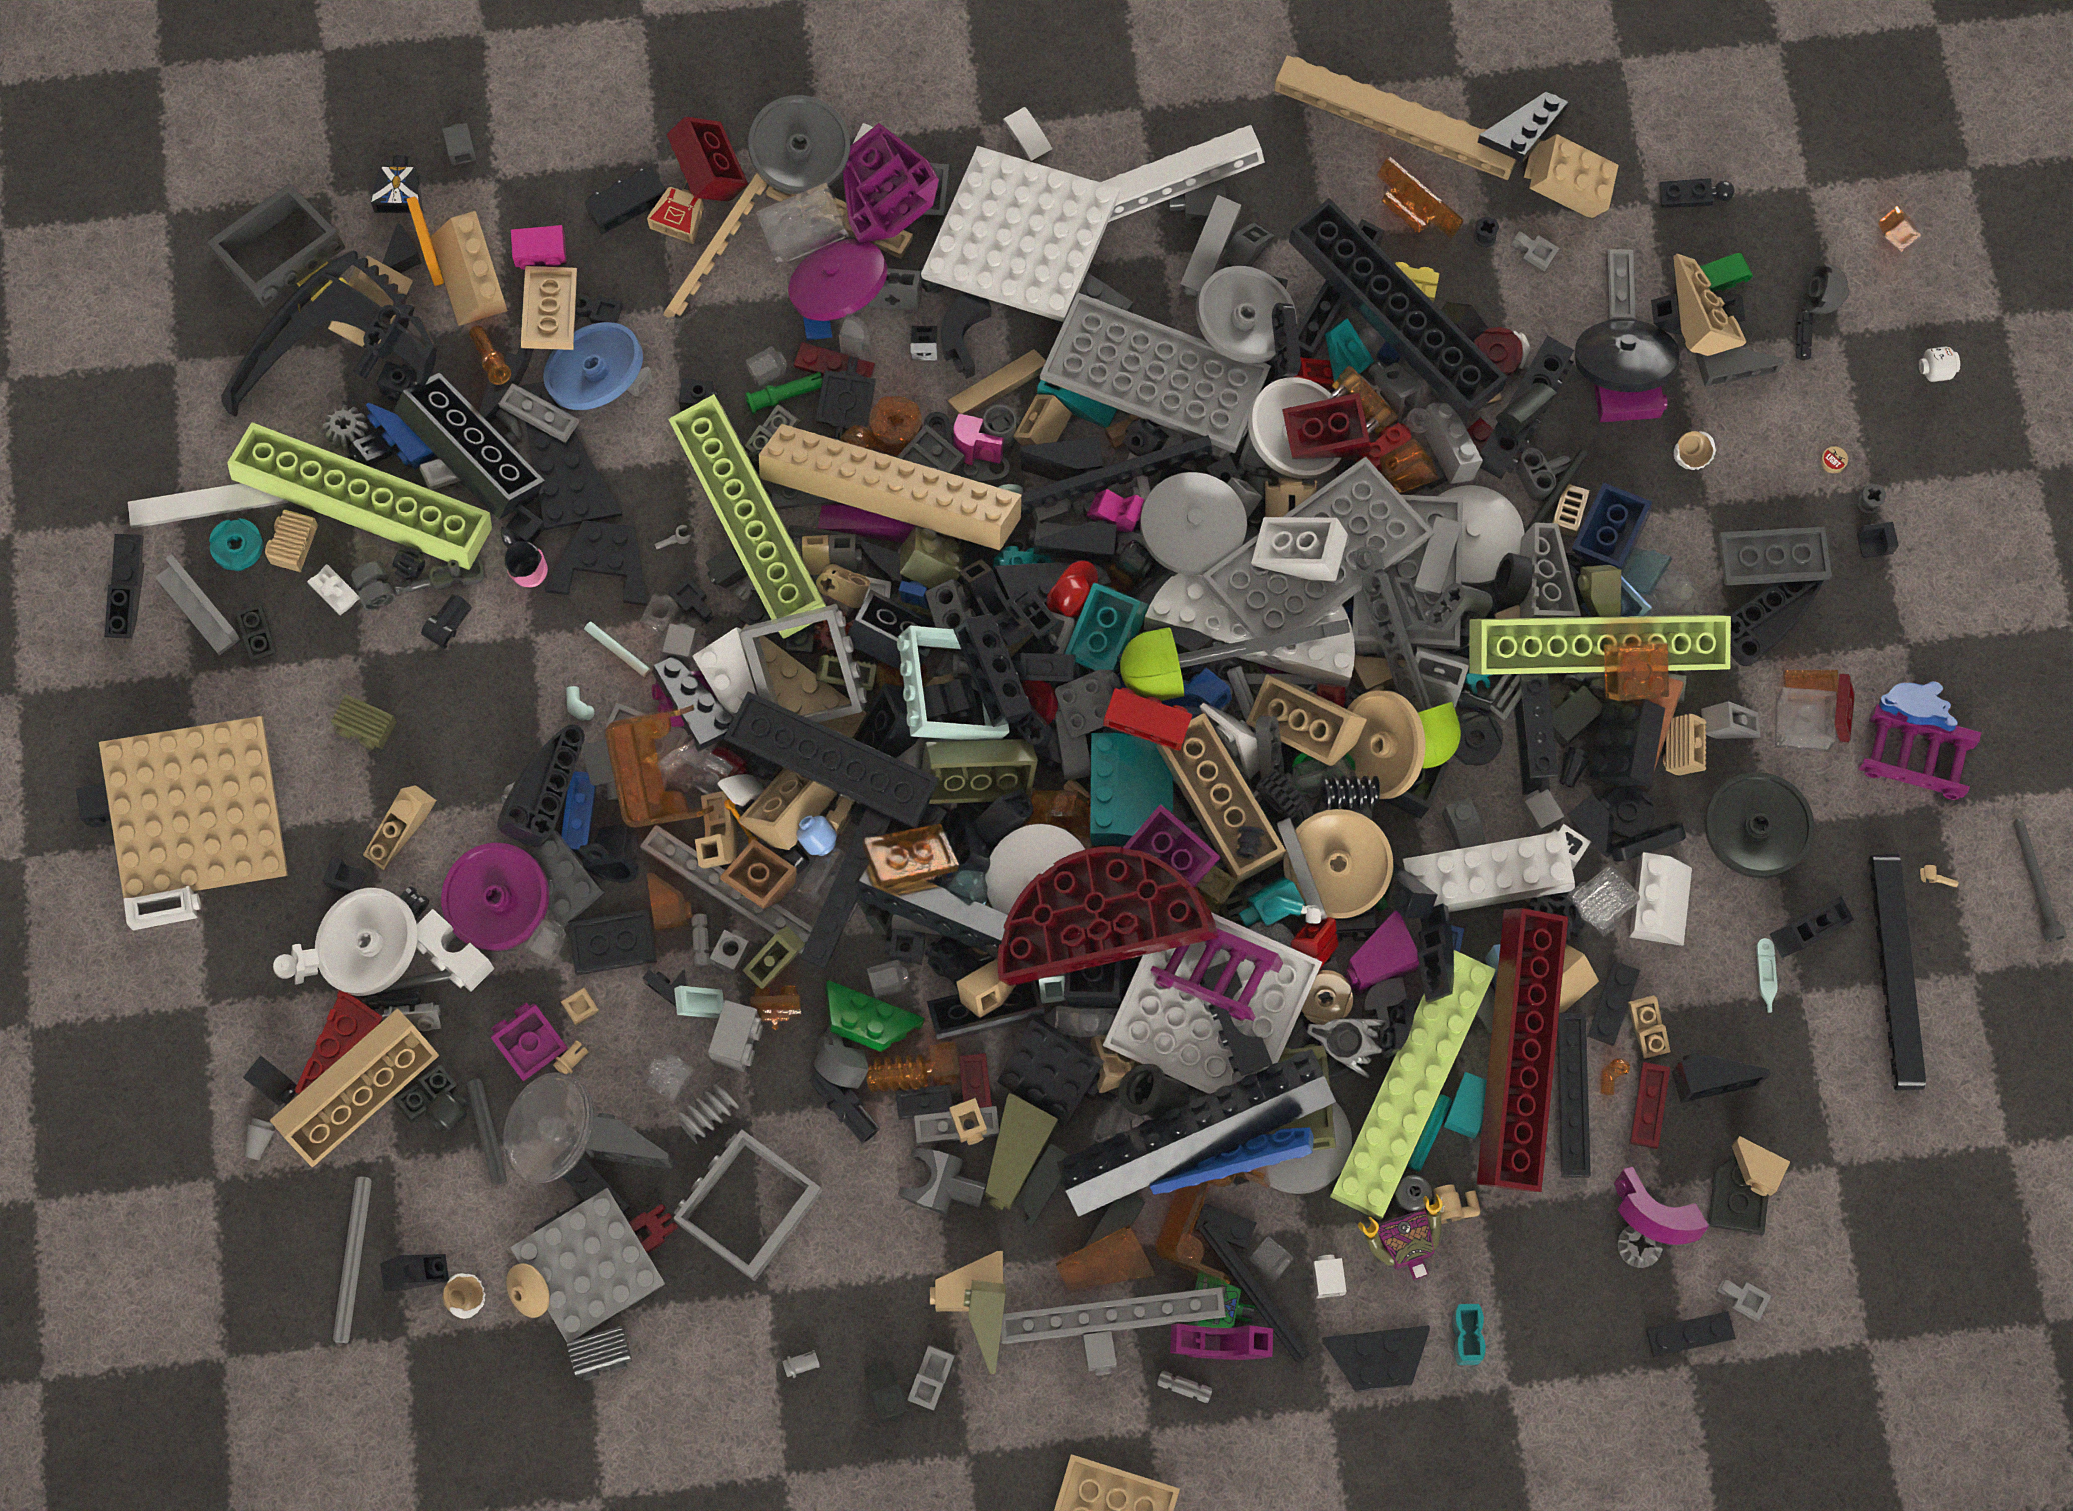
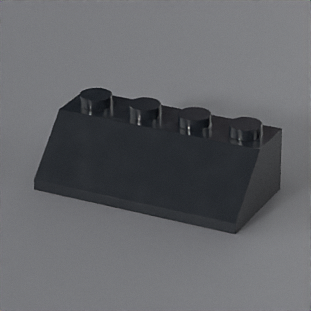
M1035 980L1017 984L1001 1006L981 1018L961 1003L959 994L927 1001L937 1043L1031 1021L1035 1016L1039 1018L1044 1017V1008Z

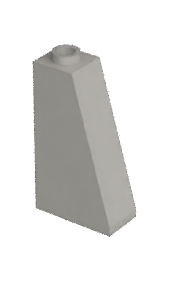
M1217 195L1180 283V287L1184 288L1183 293L1197 298L1205 282L1214 274L1239 217L1241 204Z

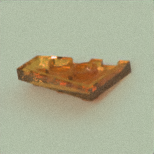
M1130 1225L1055 1263L1069 1290L1156 1276Z

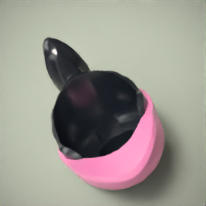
M502 526L500 529L501 538L504 545L508 548L505 555V566L508 575L522 587H535L546 578L548 566L543 553L535 545L520 541L512 530Z

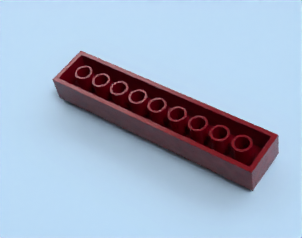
M1524 908L1504 910L1476 1185L1524 1192H1542L1568 925L1567 916Z

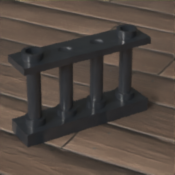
M1548 673L1520 675L1522 698L1514 708L1522 795H1528L1536 790H1539L1540 793L1547 789L1550 791L1549 777H1558ZM1513 691L1512 697L1515 696L1517 691Z

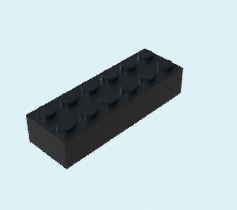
M440 373L429 377L424 386L418 383L402 392L394 412L499 520L516 511L515 507L518 504L525 506L536 498L545 480Z

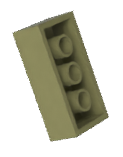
M1026 739L926 742L921 770L940 779L929 804L994 802L998 797L1019 789H1023L1030 798L1037 766V757L1033 744L1027 742Z

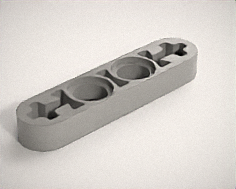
M1288 818L1277 822L1307 906H1317L1321 912V920L1326 919L1327 915L1291 819Z

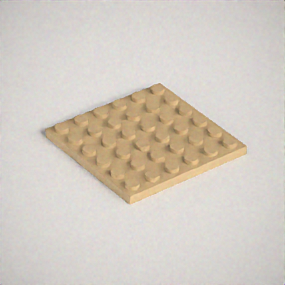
M263 716L99 742L123 899L186 888V886H189L192 891H199L288 876Z

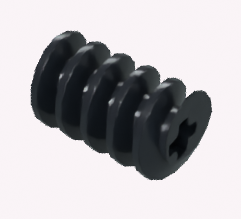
M1325 776L1321 778L1322 802L1325 803L1326 810H1330L1332 802H1335L1337 809H1341L1343 802H1346L1348 810H1352L1354 802H1357L1358 809L1362 810L1364 802H1367L1369 809L1373 810L1375 802L1379 800L1380 782L1378 776H1373L1372 780H1370L1369 776H1363L1361 781L1358 776H1352L1350 782L1347 776H1341L1339 781L1336 776H1331L1329 781H1327Z

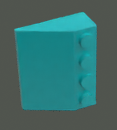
M1092 733L1091 846L1126 845L1160 804L1173 813V775L1156 748L1157 743L1122 733Z

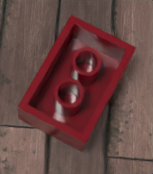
M684 117L666 134L694 198L728 202L733 200L749 185L720 121Z

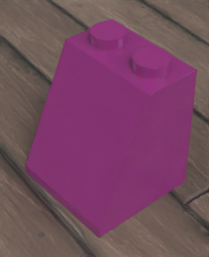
M1397 911L1393 912L1350 958L1345 971L1346 975L1343 977L1350 982L1351 990H1354L1356 996L1369 991L1380 981L1404 977L1416 972L1419 965L1418 951L1401 914Z

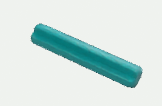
M1442 1094L1438 1096L1408 1161V1168L1417 1172L1422 1169L1452 1103L1449 1097Z

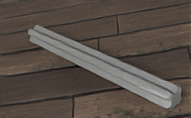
M357 1177L355 1179L333 1333V1341L336 1343H348L350 1338L372 1182L368 1177Z

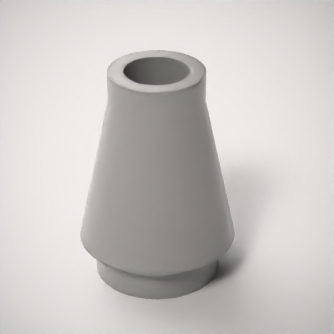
M252 1118L251 1124H248L245 1157L255 1160L261 1159V1155L275 1132L272 1130L274 1125L271 1122Z

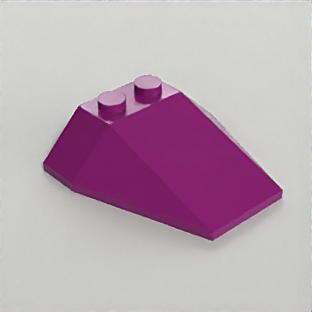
M880 123L850 146L849 159L843 171L848 220L857 240L860 243L893 238L933 206L939 181L928 160Z

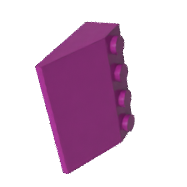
M1161 804L1123 847L1124 849L1139 850L1162 860L1183 875L1194 887L1220 859V856Z

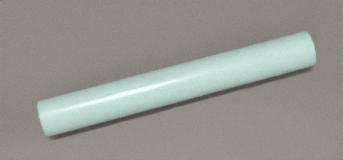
M589 622L585 626L584 630L640 675L645 677L651 671L649 667L594 623Z

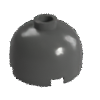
M1821 261L1814 263L1812 267L1816 268L1812 273L1807 272L1802 283V295L1807 293V307H1803V309L1811 313L1824 315L1836 311L1847 300L1849 296L1848 281L1840 268ZM1808 295L1819 298L1818 305L1812 303Z

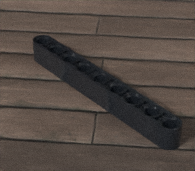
M1899 854L1870 855L1868 863L1872 866V874H1870L1871 890H1874L1875 893L1873 908L1874 916H1877L1878 919L1876 935L1877 943H1880L1881 946L1879 962L1880 969H1883L1884 979L1881 980L1883 995H1886L1887 1005H1884L1886 1022H1889L1890 1032H1887L1888 1042L1893 1054V1059H1890L1891 1069L1896 1081V1085H1893L1895 1091L1924 1090L1926 1075L1901 859Z

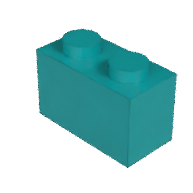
M1467 1072L1464 1073L1445 1121V1128L1473 1139L1476 1138L1478 1133H1482L1487 1080Z

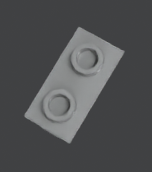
M434 1002L415 1005V1012H410L409 1005L390 1006L388 1010H384V1015H382V1019L385 1020L398 1008L418 1031L441 1029L439 1015H441L440 1005H435Z

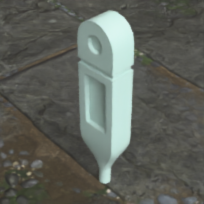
M1764 938L1756 945L1760 994L1767 1004V1011L1771 1013L1772 1003L1778 988L1774 957L1775 950L1773 942L1770 939Z

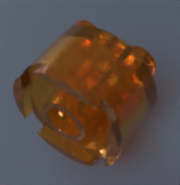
M902 396L882 397L870 414V429L874 443L881 451L887 454L899 455L922 429V417L918 405Z

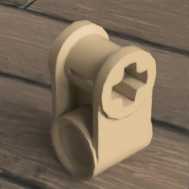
M836 564L827 565L816 580V587L821 594L836 599L852 608H860L870 586V581L865 576L853 573Z

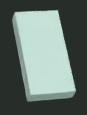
M688 986L674 988L677 1015L707 1018L720 1017L724 1004L722 990Z

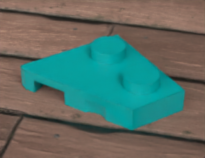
M1347 318L1341 320L1325 333L1336 388H1339V385L1351 374L1358 375L1374 362Z

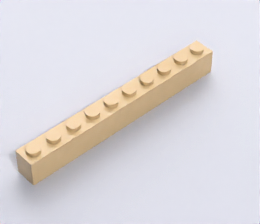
M1287 55L1277 76L1274 90L1276 92L1508 180L1516 163L1515 159L1477 143L1479 135L1487 129L1476 128L1464 120L1450 118L1443 112L1429 110L1417 102H1408L1393 93L1377 90L1370 84H1361L1346 75H1338L1330 72L1325 67L1306 63L1302 58H1293Z

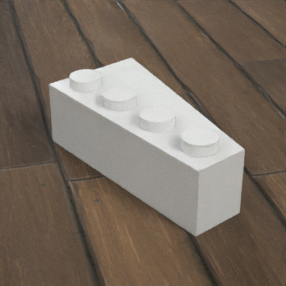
M737 627L692 656L719 702L733 717H735L748 691L758 695L740 634L742 629Z

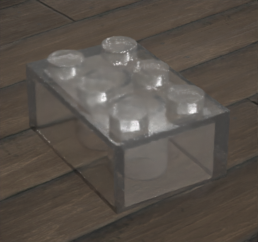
M827 182L756 212L773 257L779 265L850 236L833 192Z

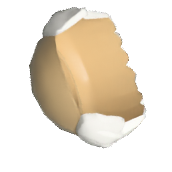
M1691 431L1683 434L1674 448L1675 461L1680 466L1690 470H1699L1709 465L1714 459L1716 452L1713 438L1708 433L1702 431Z
M461 1273L452 1276L443 1290L442 1299L444 1306L453 1315L463 1319L470 1318L478 1313L484 1305V1297L486 1295L483 1292L484 1287L481 1281L471 1274Z

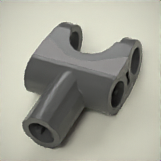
M922 1148L912 1149L910 1157L925 1162L931 1172V1178L926 1185L919 1188L912 1187V1189L900 1187L898 1196L922 1208L941 1214H947L951 1199L980 1208L987 1184L959 1176L963 1164L962 1159L940 1151Z

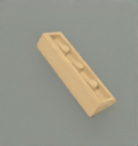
M1033 349L947 401L957 416L958 414L971 416L1039 376L1046 360Z

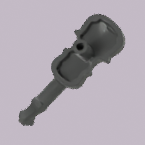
M476 557L470 570L460 567L458 561L450 560L448 565L432 567L429 577L412 581L409 579L405 583L394 584L392 588L394 593L399 595L403 591L413 592L429 587L441 590L446 587H452L455 584H463V586L474 585L482 582L485 577L482 560L479 557Z

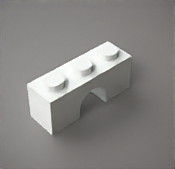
M432 909L417 924L416 949L423 955L428 952L433 957L430 961L440 971L448 970L451 973L449 978L460 989L465 986L469 991H472L494 970V967L489 959L471 943L459 952H448L449 943L456 937L452 932L454 929Z

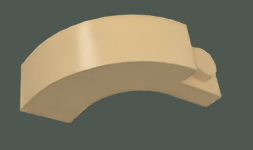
M724 791L701 796L705 837L695 839L698 866L704 869L730 864L736 859L738 850L737 822L733 819L731 810L726 809L724 806V801L729 799Z

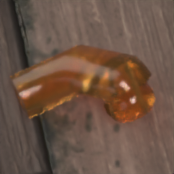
M1617 1058L1602 1069L1600 1094L1614 1095L1615 1079L1620 1075L1628 1074L1630 1071V1064L1627 1061Z

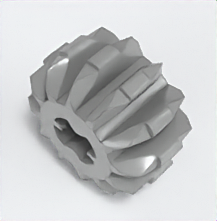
M343 404L341 411L333 407V415L325 414L327 423L322 424V428L326 432L325 438L329 442L332 441L333 446L336 448L342 444L343 449L347 450L349 443L357 438L365 437L363 432L368 431V426L364 423L366 420L364 414L359 413L355 407L348 410L347 406Z

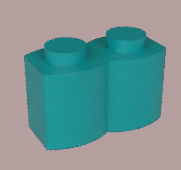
M1459 1304L1453 1312L1452 1328L1457 1337L1454 1342L1453 1351L1458 1365H1479L1484 1359L1486 1345L1481 1333L1484 1315L1479 1304Z

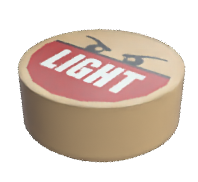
M1829 447L1821 456V465L1829 473L1843 471L1848 463L1847 453L1839 447Z

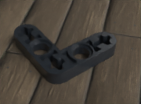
M1276 303L1272 310L1276 357L1265 363L1271 365L1262 390L1276 380L1296 376L1301 367L1296 314L1294 306L1289 303Z

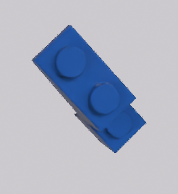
M1205 668L1200 674L1194 675L1188 685L1183 682V697L1164 700L1162 704L1170 707L1178 705L1181 707L1193 706L1200 708L1205 703L1221 710L1232 700L1229 685Z

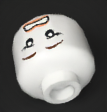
M1950 347L1927 349L1923 359L1919 360L1920 373L1925 374L1926 378L1931 382L1950 380L1960 370L1959 355Z

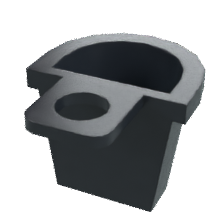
M1023 789L1002 795L994 802H985L989 806L986 811L982 810L977 802L968 803L978 816V819L972 823L973 827L993 847H996L1000 841L1013 831L1025 827L1033 812V804Z
M628 823L601 827L594 844L582 845L579 848V852L587 858L583 860L582 866L603 880L618 883L634 881L639 872V866L636 863L639 834Z

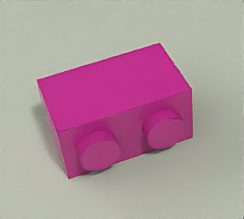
M562 225L511 230L512 257L515 267L525 270V266L545 265L547 267H558L561 263H567L565 234Z

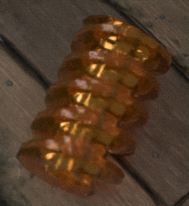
M921 1054L917 1055L916 1062H913L911 1055H907L906 1061L903 1063L899 1055L896 1056L895 1064H892L890 1056H886L884 1064L881 1063L879 1057H876L874 1065H868L869 1071L866 1075L871 1092H877L879 1089L886 1092L889 1088L897 1091L900 1087L903 1090H908L910 1087L914 1090L919 1089L921 1086L924 1089L927 1087V1067Z

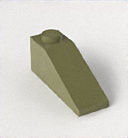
M1612 565L1581 567L1578 587L1591 616L1621 617V569Z
M972 1280L971 1290L965 1289L964 1306L969 1307L968 1317L990 1373L996 1374L1006 1284Z

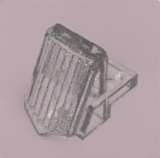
M692 740L673 749L657 762L661 773L666 775L664 779L686 793L691 786L696 787L705 794L720 792L721 788L717 783L727 778L733 769V766L728 764L725 759L712 754L718 742L698 752L694 745L695 741Z
M1608 866L1589 882L1585 883L1583 881L1570 891L1567 898L1576 906L1580 917L1592 924L1605 938L1610 932L1613 933L1620 927V918L1639 902L1640 895L1613 866Z

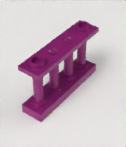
M1876 704L1869 718V721L1876 723L1875 726L1877 727L1871 758H1864L1859 764L1858 770L1864 771V774L1870 778H1880L1882 776L1943 793V796L1948 799L1957 800L1959 797L1963 798L1970 786L1959 784L1966 751L1976 747L1980 741L1981 732L1956 726L1953 731H1947L1935 725L1911 724L1906 722L1908 717L1899 711L1895 716L1890 712L1882 710ZM1891 727L1902 730L1901 733L1904 734L1897 766L1881 762L1887 733ZM1917 735L1928 737L1927 740L1930 741L1923 774L1907 769L1913 740ZM1943 742L1954 744V748H1956L1949 781L1933 777L1940 744Z
M1217 928L1219 938L1203 941L1206 948L1189 980L1178 977L1175 973L1190 945L1177 947L1165 970L1152 966L1150 971L1156 979L1155 982L1166 989L1174 987L1229 1011V1015L1235 1019L1243 1021L1246 1018L1254 1022L1256 1016L1248 1005L1265 972L1272 970L1279 973L1283 962L1278 953ZM1222 949L1230 952L1229 955L1231 957L1214 990L1211 991L1199 986L1216 951L1219 952ZM1246 959L1253 962L1255 968L1238 1001H1234L1223 995L1240 962H1244Z

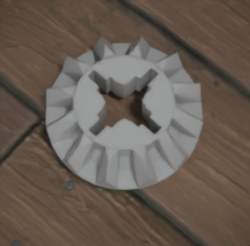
M1629 1225L1621 1232L1618 1239V1250L1621 1257L1633 1267L1645 1268L1653 1265L1662 1253V1243L1643 1235L1644 1243L1651 1247L1644 1248L1640 1256H1638V1247L1629 1242H1637L1642 1234Z

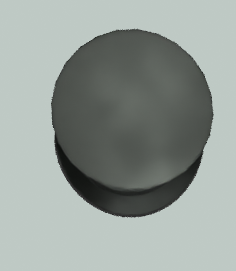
M1143 1064L1131 1069L1124 1075L1118 1088L1119 1099L1126 1110L1139 1116L1148 1115L1152 1120L1164 1115L1171 1109H1178L1190 1102V1092L1186 1083L1173 1077L1164 1076L1163 1070L1155 1064Z

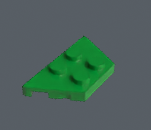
M828 980L826 983L827 1011L830 1016L829 1027L832 1033L881 1052L890 1047L893 1042H899L906 1038L907 1032L914 1028L919 1030L924 1024L925 1018L835 982Z

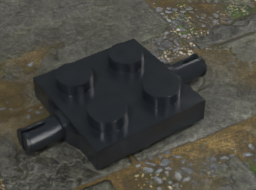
M848 356L846 371L833 372L825 370L816 415L817 423L829 424L836 428L834 439L838 440L840 438L839 441L844 442L845 431L848 429L868 430L876 386L875 378L863 377L856 373L859 358L854 357L853 360V356Z

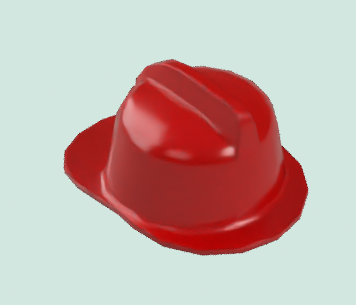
M1077 561L1071 564L1048 593L1046 600L1047 608L1051 612L1066 617L1080 616L1093 583L1098 581V573L1094 565L1087 561Z

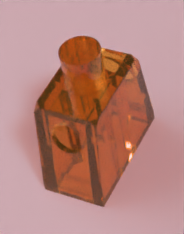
M1416 439L1410 440L1380 458L1383 470L1379 472L1397 492H1404L1439 479L1432 457Z

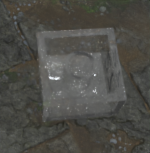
M1783 687L1776 697L1775 748L1828 752L1835 743L1836 692Z

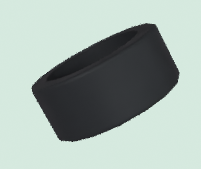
M1513 553L1504 555L1498 566L1494 581V596L1497 601L1514 605L1521 604L1529 591L1533 574V565L1530 557Z

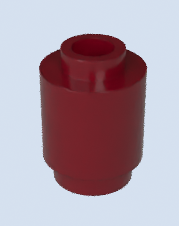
M718 746L708 758L707 763L711 765V769L724 779L748 773L746 768L747 761L727 747L722 748Z

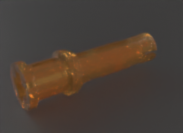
M482 326L472 327L469 331V336L482 357L481 365L488 372L490 382L497 385L507 382L511 376V370L504 363L503 355L495 351Z

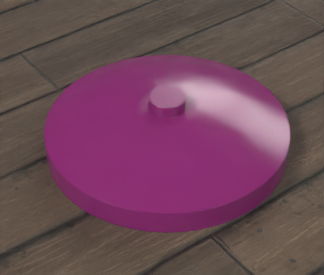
M847 239L830 243L814 251L795 269L789 281V298L797 312L808 319L827 321L848 316L863 308L880 292L887 278V263L880 249L871 242L860 243L857 239Z
M487 843L464 853L447 873L441 893L443 915L445 920L454 929L452 932L463 942L471 943L475 948L485 951H503L525 942L541 925L549 905V885L541 865L523 849L507 843Z

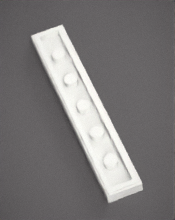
M240 483L129 501L128 509L131 528L283 504L288 503V501Z

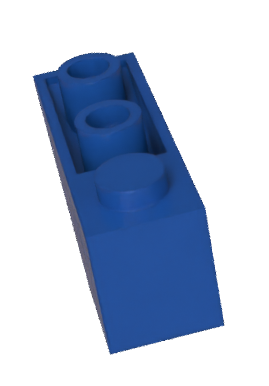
M371 403L366 404L370 413L367 415L368 420L375 429L382 425L386 430L382 434L383 439L390 448L395 444L397 445L399 452L396 455L405 467L410 464L416 470L420 467V464H424L436 456L397 414Z

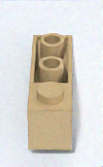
M416 785L402 788L363 855L385 870L427 818L437 800Z
M998 958L957 981L961 1003L979 1018L1001 1006L1016 986H1009L999 981Z

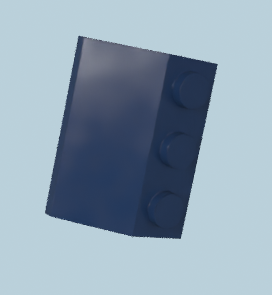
M1603 482L1572 547V551L1589 566L1612 565L1621 569L1622 575L1650 516L1652 501Z

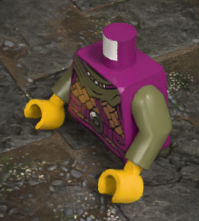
M1437 1194L1436 1203L1433 1205H1429L1427 1196L1423 1198L1424 1205L1428 1210L1427 1212L1424 1208L1380 1225L1373 1218L1368 1217L1371 1224L1367 1229L1364 1224L1358 1223V1228L1366 1234L1365 1238L1371 1253L1384 1264L1393 1265L1395 1270L1408 1265L1413 1280L1429 1275L1423 1260L1432 1257L1434 1250L1439 1246L1442 1230L1440 1214L1442 1201Z

